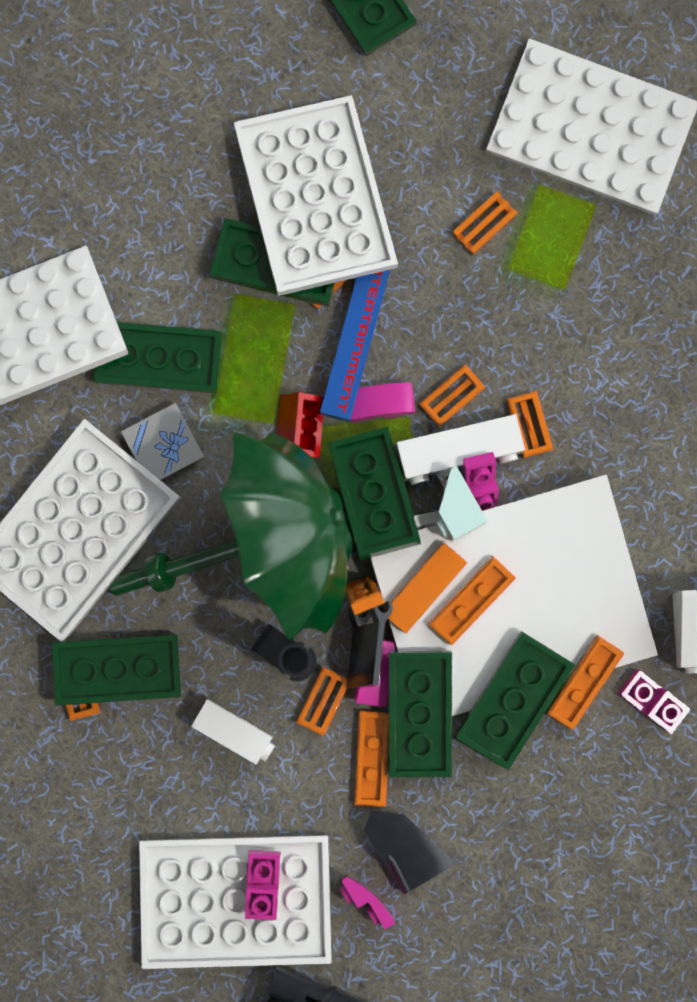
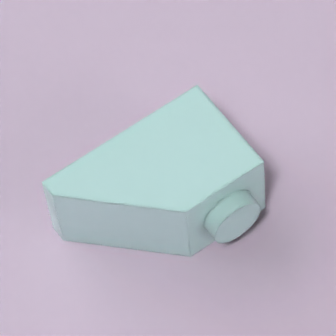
M457 466L449 472L438 511L440 520L436 521L443 537L450 536L452 541L457 540L487 522Z

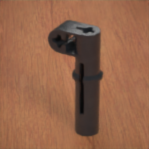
M269 623L251 648V650L278 667L283 676L284 674L291 676L289 680L302 681L309 678L316 668V655L311 647L307 650L304 647L305 643L289 640L284 633Z
M277 966L263 1002H270L268 998L272 997L281 1002H319L307 997V995H310L324 1002L362 1001L336 991L337 986L335 985L327 987L280 966Z

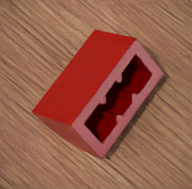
M300 392L280 395L276 434L297 444L311 458H320L323 415H320L324 397Z

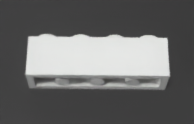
M516 414L400 441L394 445L403 481L410 480L411 485L429 481L428 476L440 473L441 478L448 477L452 468L456 466L458 469L463 468V458L493 452L495 459H499L500 464L518 460L517 454L525 451Z

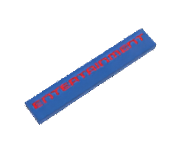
M390 270L356 277L320 415L346 422L351 420Z

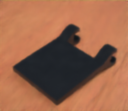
M390 601L384 603L383 612L379 611L378 606L364 611L362 617L358 614L355 615L351 606L349 607L348 616L353 626L347 689L353 690L379 686L384 626L393 610V604ZM370 617H372L374 623L366 624Z

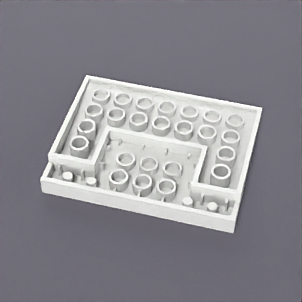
M607 475L482 511L487 522L455 541H452L450 536L444 538L438 526L434 525L418 530L421 544L370 558L384 602H391L442 542L446 543L468 562L407 634L389 620L397 651L452 652V716L469 712L520 631L525 632L575 664L567 679L597 635L625 653L616 667L658 655ZM494 556L516 579L451 646L428 623L475 573Z

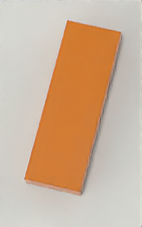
M442 542L391 601L393 610L388 619L407 634L468 562L446 543Z
M492 556L428 624L452 646L516 577Z
M371 575L364 576L346 585L345 596L355 615L385 603Z
M597 635L546 710V713L573 731L625 653Z
M359 711L355 805L386 807L389 713Z

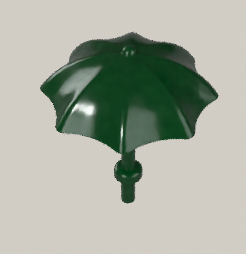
M234 433L233 464L229 479L221 490V499L232 523L236 540L170 559L169 556L161 552L152 554L146 558L145 567L118 575L109 586L114 596L148 586L161 593L173 588L178 576L240 556L242 577L245 585L266 602L289 640H294L302 630L309 628L327 633L335 622L343 604L348 577L347 563L352 552V539L344 518L342 501L338 493L328 485L317 464L294 442L275 433H270L261 440L240 433Z

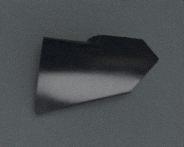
M371 810L364 830L382 862L390 870L402 894L419 887L454 865V860L406 815Z

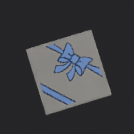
M176 403L121 431L136 461L161 481L205 458Z

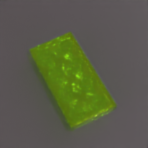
M235 294L214 406V415L274 425L296 304Z

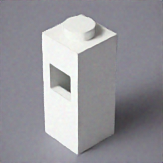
M210 699L206 700L191 726L256 765L260 759L266 762L275 745L270 743L273 736Z

